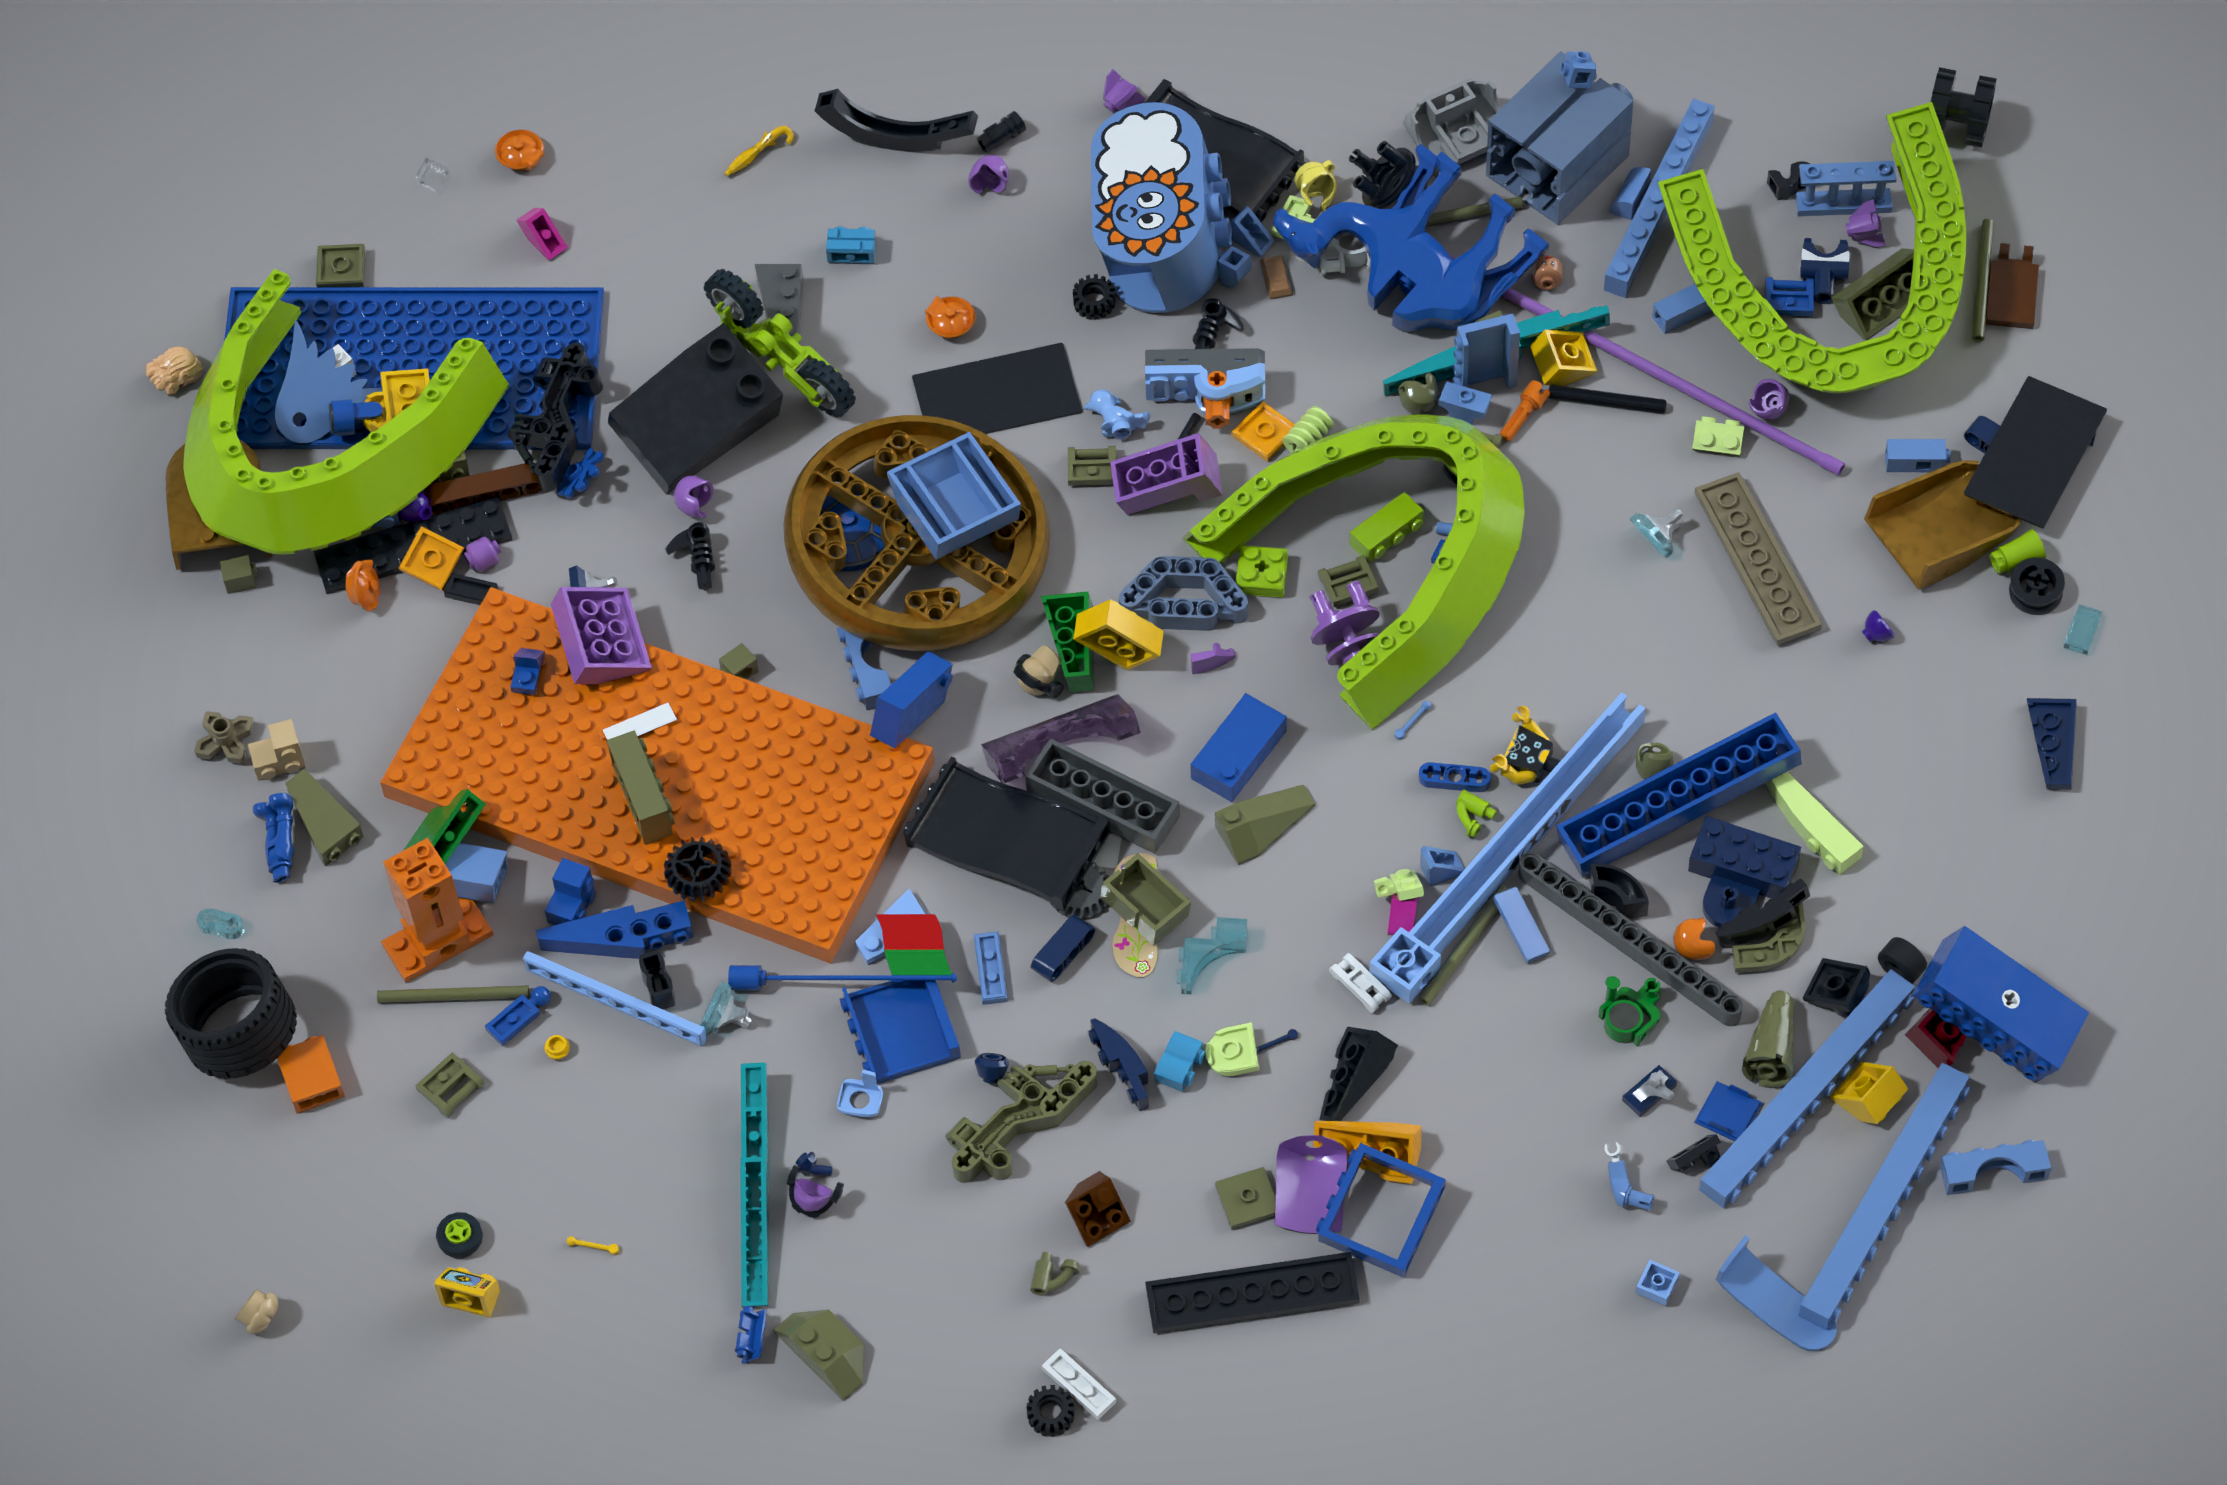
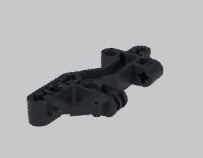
M579 343L568 345L560 359L542 358L533 377V382L540 388L546 389L542 398L544 411L538 416L516 415L514 423L508 432V437L513 441L515 449L525 464H529L531 473L537 476L540 486L544 490H554L561 484L577 448L578 440L568 415L577 394L596 396L603 390V384L597 368L590 365L584 346ZM526 446L543 449L536 464L533 463L534 459Z

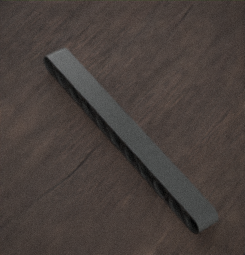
M1529 852L1522 855L1519 864V877L1525 884L1722 1024L1734 1026L1740 1022L1743 1003L1737 995L1538 854ZM1529 866H1530V867H1534L1535 869H1533V870H1528V869H1526V867H1529ZM1549 880H1550V881H1554L1555 883H1553V884H1548V883H1546V881H1549ZM1570 894V895H1573V896H1575V897H1573V898H1568V897H1566L1565 895ZM1588 908H1589V909H1593V910H1595V911H1594V912H1587V911H1585V909H1588ZM1605 923H1613L1614 926H1607ZM1632 937L1634 938V940L1630 941L1626 940L1625 938ZM1646 951H1652V952H1654L1655 954H1653V955H1648V954H1646L1645 952H1646ZM1671 965V966H1674L1675 968H1674V969H1668V968H1666L1665 966ZM1685 980H1693L1695 983H1687ZM1706 994H1713L1715 997H1714V998H1709V997H1706L1705 995H1706ZM1732 1008L1735 1012H1728L1725 1009Z

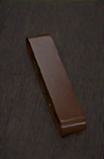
M524 463L431 484L424 489V494L429 500V506L432 509L431 515H437L495 497H499L500 501L535 494L543 488L540 486L537 476L531 473L529 464Z

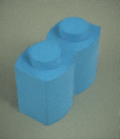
M1174 1031L1155 1069V1081L1181 1092L1184 1091L1186 1085L1190 1087L1195 1077L1193 1070L1197 1064H1202L1206 1051L1203 1050V1042Z

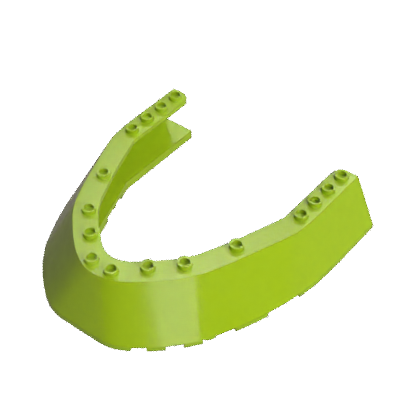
M1932 102L1886 115V120L1894 140L1891 145V152L1915 218L1914 257L1908 305L1896 327L1887 335L1843 348L1830 346L1827 348L1817 344V341L1791 331L1734 261L1704 169L1658 182L1685 265L1702 297L1726 329L1763 365L1781 376L1822 392L1848 393L1871 389L1902 378L1917 370L1932 355L1947 333L1957 311L1962 290L1966 260V220L1959 179Z
M273 269L228 333L200 386L193 405L185 441L183 469L190 499L201 516V520L208 528L221 536L268 553L286 555L295 554L297 550L308 548L311 551L326 548L329 543L341 539L345 541L361 535V531L370 529L373 524L384 517L393 516L417 499V494L432 483L442 472L446 473L450 469L454 460L460 457L463 450H466L509 388L508 382L483 342L472 338H462L457 341L413 404L343 453L335 457H329L323 462L304 467H294L288 471L273 473L261 471L249 462L236 434L242 403L245 401L248 387L301 314L300 307L280 300L290 287V277L282 271Z
M1421 414L1385 417L1322 438L1263 469L1183 537V540L1200 557L1216 559L1222 565L1240 549L1241 545L1249 542L1298 499L1314 493L1313 490L1325 487L1347 476L1349 478L1384 463V460L1394 458L1399 460L1432 458L1433 461L1442 462L1457 476V507L1452 529L1433 567L1408 609L1338 670L1337 678L1344 688L1339 694L1340 698L1371 730L1375 729L1427 684L1463 648L1465 641L1473 633L1497 599L1515 555L1520 548L1525 510L1523 485L1517 469L1477 428L1453 417Z

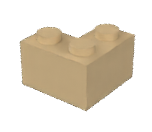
M292 719L268 725L271 738L248 744L258 781L272 779L277 775L294 773L299 769L306 768Z

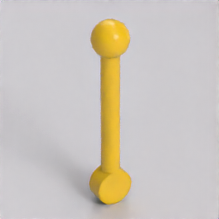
M569 1236L566 1239V1243L569 1246L580 1245L609 1251L611 1255H617L619 1252L617 1244L607 1246L577 1240L573 1236Z

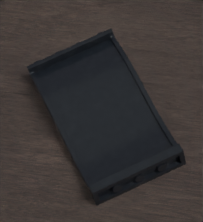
M1166 79L1162 80L1145 101V103H1166L1181 108L1197 122L1208 153L1220 154L1222 179H1228L1231 194V205L1225 208L1237 215L1245 206H1249L1259 221L1263 222L1267 211L1271 206L1274 207L1278 203L1281 193L1289 189L1296 172L1305 164L1303 150L1296 151L1281 140L1254 126L1226 117L1198 104L1174 89L1172 82Z
M951 756L948 763L941 767L937 781L930 785L924 802L919 803L913 820L906 824L903 835L905 836L907 847L912 848L914 846L950 864L1017 885L1054 903L1055 908L1064 911L1111 831L1108 819L1100 816L1096 818L1080 809L1048 796L1009 786L988 778L961 765L956 761V758Z

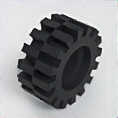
M1094 274V278L1086 275V280L1080 278L1079 284L1075 283L1073 305L1080 316L1083 317L1086 314V319L1090 320L1091 316H1094V320H1099V315L1105 318L1106 312L1110 314L1112 308L1114 309L1116 302L1115 288L1109 279L1106 281L1105 276H1101L1098 279V274ZM1090 293H1099L1103 295V298L1099 301H1088L1085 299V296Z
M1046 1385L1041 1386L1042 1391L1039 1392L1036 1389L1034 1396L1030 1395L1028 1398L1029 1403H1027L1026 1408L1029 1425L1034 1427L1036 1433L1041 1431L1042 1436L1045 1437L1047 1433H1050L1051 1437H1055V1432H1059V1435L1064 1434V1428L1068 1431L1070 1423L1074 1421L1073 1399H1070V1394L1068 1392L1064 1393V1388L1060 1386L1058 1390L1055 1389V1385H1050V1389H1046ZM1047 1403H1055L1060 1407L1061 1412L1056 1418L1046 1419L1040 1413L1041 1408Z

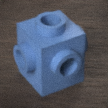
M1567 51L1565 60L1561 62L1560 72L1564 76L1568 87L1591 88L1596 73V64L1593 62L1589 52Z

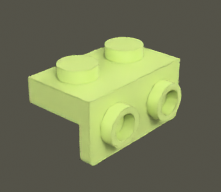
M1702 416L1701 421L1696 420L1692 449L1740 455L1744 426H1740V421L1726 420L1725 424L1716 423V418Z

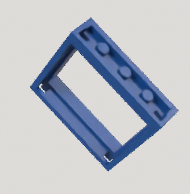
M1360 1143L1358 1149H1353L1347 1162L1350 1166L1347 1172H1342L1338 1179L1337 1186L1340 1188L1336 1196L1332 1194L1327 1203L1326 1209L1329 1211L1326 1218L1321 1217L1317 1224L1316 1231L1319 1232L1318 1241L1344 1253L1351 1252L1352 1256L1404 1278L1445 1190L1446 1179ZM1363 1158H1367L1431 1186L1398 1259L1330 1231Z

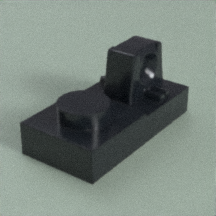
M1717 1134L1707 1135L1666 1161L1670 1169H1681V1171L1695 1165L1694 1160L1700 1158L1705 1166H1710L1721 1157L1717 1148V1144L1721 1143Z

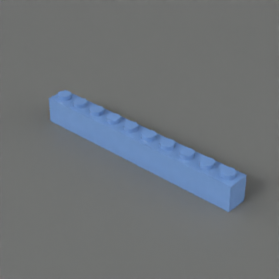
M1693 98L1605 274L1604 291L1623 298L1627 297L1668 214L1658 182L1689 172L1713 124L1714 105Z

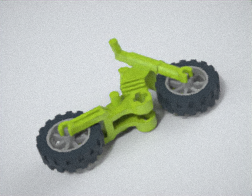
M725 269L716 270L704 283L703 289L706 292L707 299H710L711 305L715 307L716 313L720 316V325L725 323L747 350L753 352L757 358L764 355L769 356L771 359L765 364L769 371H772L779 364L783 368L784 377L804 394L812 405L821 411H826V414L830 416L842 417L855 404L856 396L853 395L854 391L849 387L848 381L844 380L839 371L834 369L811 346H801L799 342L802 340V336L796 332L792 337L790 336L789 332L793 328L792 324L782 314L777 313L772 319H764L756 324L755 322L763 315L764 308L761 306L762 302L757 298V294L752 286L741 280L742 278L738 275H733V272L729 270L727 272ZM806 359H808V361L798 370V372H795L803 364V362Z

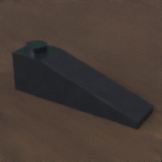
M1347 1026L1336 1050L1335 1057L1338 1058L1336 1069L1331 1070L1330 1078L1333 1079L1331 1089L1325 1094L1319 1120L1341 1121L1388 1068L1394 1058L1398 1044L1378 1031Z

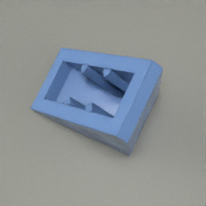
M1245 206L1231 222L1232 241L1258 257H1261L1275 242L1249 206Z
M1427 846L1421 848L1420 867L1429 886L1457 877L1465 870L1456 851Z

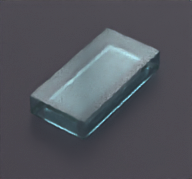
M2079 604L2065 640L2064 648L2087 655L2103 611Z

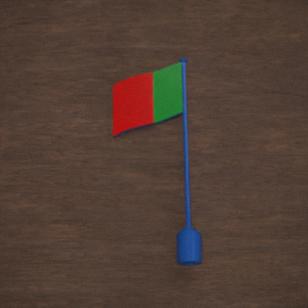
M875 914L882 929L885 957L892 975H767L766 970H762L761 965H730L728 985L730 990H761L762 985H766L767 980H951L954 983L957 981V975L951 973L946 960L942 929L935 914Z

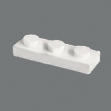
M1061 1348L1042 1365V1370L1097 1420L1116 1404V1398Z

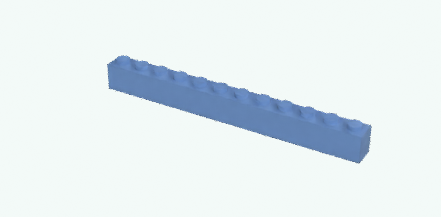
M1890 969L1702 1177L1699 1191L1723 1209L1729 1202L1733 1204L1741 1195L1740 1190L1745 1185H1751L1757 1177L1756 1172L1761 1167L1766 1168L1773 1159V1153L1777 1149L1782 1150L1786 1146L1793 1131L1798 1132L1805 1123L1804 1119L1809 1113L1813 1115L1819 1109L1820 1101L1825 1096L1830 1097L1837 1087L1836 1083L1841 1078L1845 1080L1853 1069V1064L1856 1061L1861 1062L1865 1058L1871 1044L1876 1045L1883 1037V1031L1888 1026L1893 1027L1900 1017L1899 1013L1903 1009L1908 1010L1915 1001V997L1912 996L1915 986Z
M1941 1063L1802 1301L1799 1317L1825 1330L1828 1329L1831 1322L1835 1324L1838 1321L1842 1312L1839 1308L1843 1302L1848 1303L1854 1291L1851 1288L1854 1282L1859 1283L1866 1271L1863 1268L1866 1261L1871 1262L1878 1250L1875 1247L1879 1240L1883 1242L1890 1229L1887 1227L1890 1220L1895 1221L1901 1211L1899 1205L1902 1199L1908 1200L1913 1190V1187H1911L1913 1180L1918 1181L1925 1169L1922 1165L1925 1160L1930 1161L1936 1150L1934 1144L1937 1139L1942 1141L1948 1129L1945 1126L1948 1120L1953 1121L1959 1111L1957 1105L1960 1099L1966 1100L1971 1090V1087L1968 1086L1969 1075Z

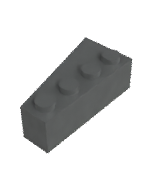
M754 264L766 319H772L777 313L782 314L792 324L793 328L789 332L790 336L792 337L796 332L800 334L804 281L802 265Z

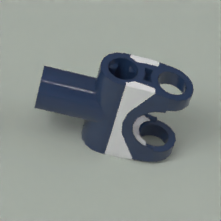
M1805 238L1801 255L1800 278L1814 279V301L1820 304H1829L1833 302L1831 297L1835 295V280H1848L1849 248L1847 240H1840L1838 248L1834 252L1825 254L1815 249L1812 238Z

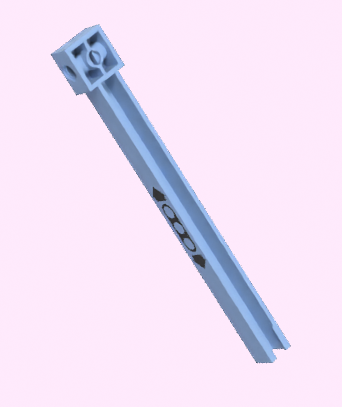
M1621 692L1412 930L1407 932L1402 927L1399 928L1370 961L1369 972L1388 990L1410 1004L1440 970L1441 953L1519 866L1522 855L1534 849L1644 724L1645 708L1639 704L1630 713L1624 709L1627 696Z

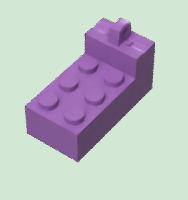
M1199 433L1110 461L1116 503L1126 515L1192 494L1200 502L1223 495L1217 454Z

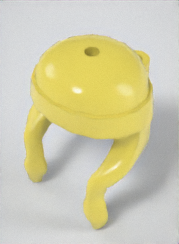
M1330 160L1325 161L1323 164L1319 162L1305 163L1296 172L1294 180L1307 205H1313L1309 197L1323 195V201L1320 205L1322 213L1327 210L1326 208L1332 202L1337 190V183L1332 173L1335 166Z

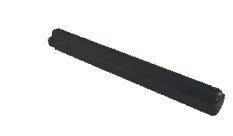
M1550 385L1549 387L1550 399L1656 413H1665L1667 401L1665 399L1559 385Z

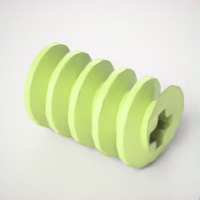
M1312 406L1300 418V421L1295 423L1288 434L1283 437V444L1290 453H1293L1322 439V435L1328 433L1327 428H1332L1334 423L1325 411L1317 406Z

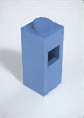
M1693 284L1654 303L1652 318L1663 333L1666 334L1712 310L1702 297L1697 286Z
M1887 439L1885 450L1886 472H1932L1944 467L1946 463H1950V449H1946L1945 439Z

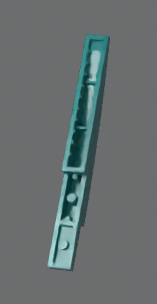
M1595 306L1587 311L1570 313L1562 318L1559 310L1517 322L1520 331L1519 359L1522 358V349L1529 348L1544 330L1586 332L1610 325L1608 306ZM1451 347L1383 380L1384 395L1388 396L1399 393L1398 388L1405 381H1417L1423 384L1426 382L1425 376L1427 373H1431L1437 382L1455 377L1453 364H1456L1453 351L1456 350V347Z
M766 1062L741 1063L742 1308L746 1306L768 1307L769 1120L767 1114Z

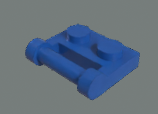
M1766 277L1765 299L1778 315L1813 316L1814 280H1773L1772 277ZM1773 289L1805 290V291H1781V290H1773Z

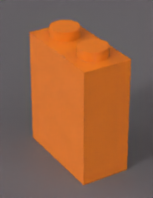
M323 1035L309 1037L304 1042L288 1045L277 1058L296 1114L345 1097Z

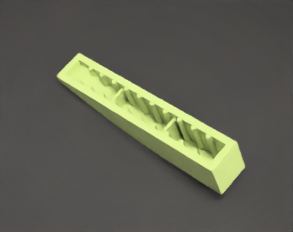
M1788 772L1766 782L1776 804L1789 823L1806 842L1809 850L1817 853L1830 870H1834L1840 875L1862 858L1864 846Z

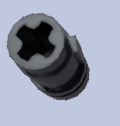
M1013 111L1007 115V118L1003 117L1000 123H994L984 129V133L977 137V141L982 150L987 153L1005 143L1009 138L1014 139L1017 137V134L1020 135L1026 131L1025 123L1020 115Z

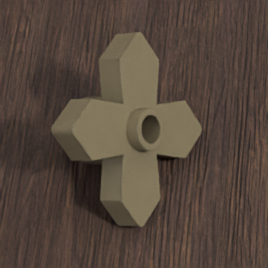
M205 712L202 724L210 735L197 740L194 751L196 757L210 760L223 751L228 762L242 764L247 751L239 740L252 734L254 727L253 718L239 715L230 721L222 717L218 712Z

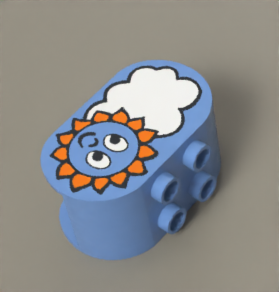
M1151 102L1133 105L1116 112L1100 125L1091 143L1092 235L1097 247L1100 249L1110 281L1114 285L1115 294L1123 303L1134 309L1151 313L1180 310L1201 299L1212 288L1219 276L1217 261L1221 258V247L1232 245L1229 218H1223V207L1231 205L1230 186L1227 178L1222 179L1220 154L1208 153L1199 125L1191 115L1181 108L1166 103Z

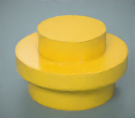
M553 1035L545 1043V1053L553 1060L563 1059L570 1051V1044L565 1037Z

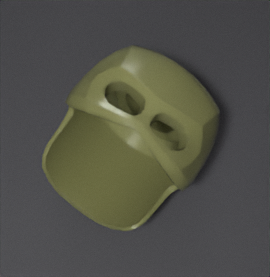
M1431 373L1426 374V382L1423 384L1417 381H1405L1399 386L1400 401L1408 412L1423 414L1430 411L1436 405L1439 391L1437 381Z
M1644 743L1637 749L1636 769L1644 780L1674 765V753L1664 744ZM1654 747H1657V748H1659L1661 751H1660V752H1656V751H1653L1652 749H1653Z

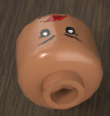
M1550 255L1538 258L1537 263L1532 266L1534 285L1542 290L1557 288L1563 280L1561 261Z

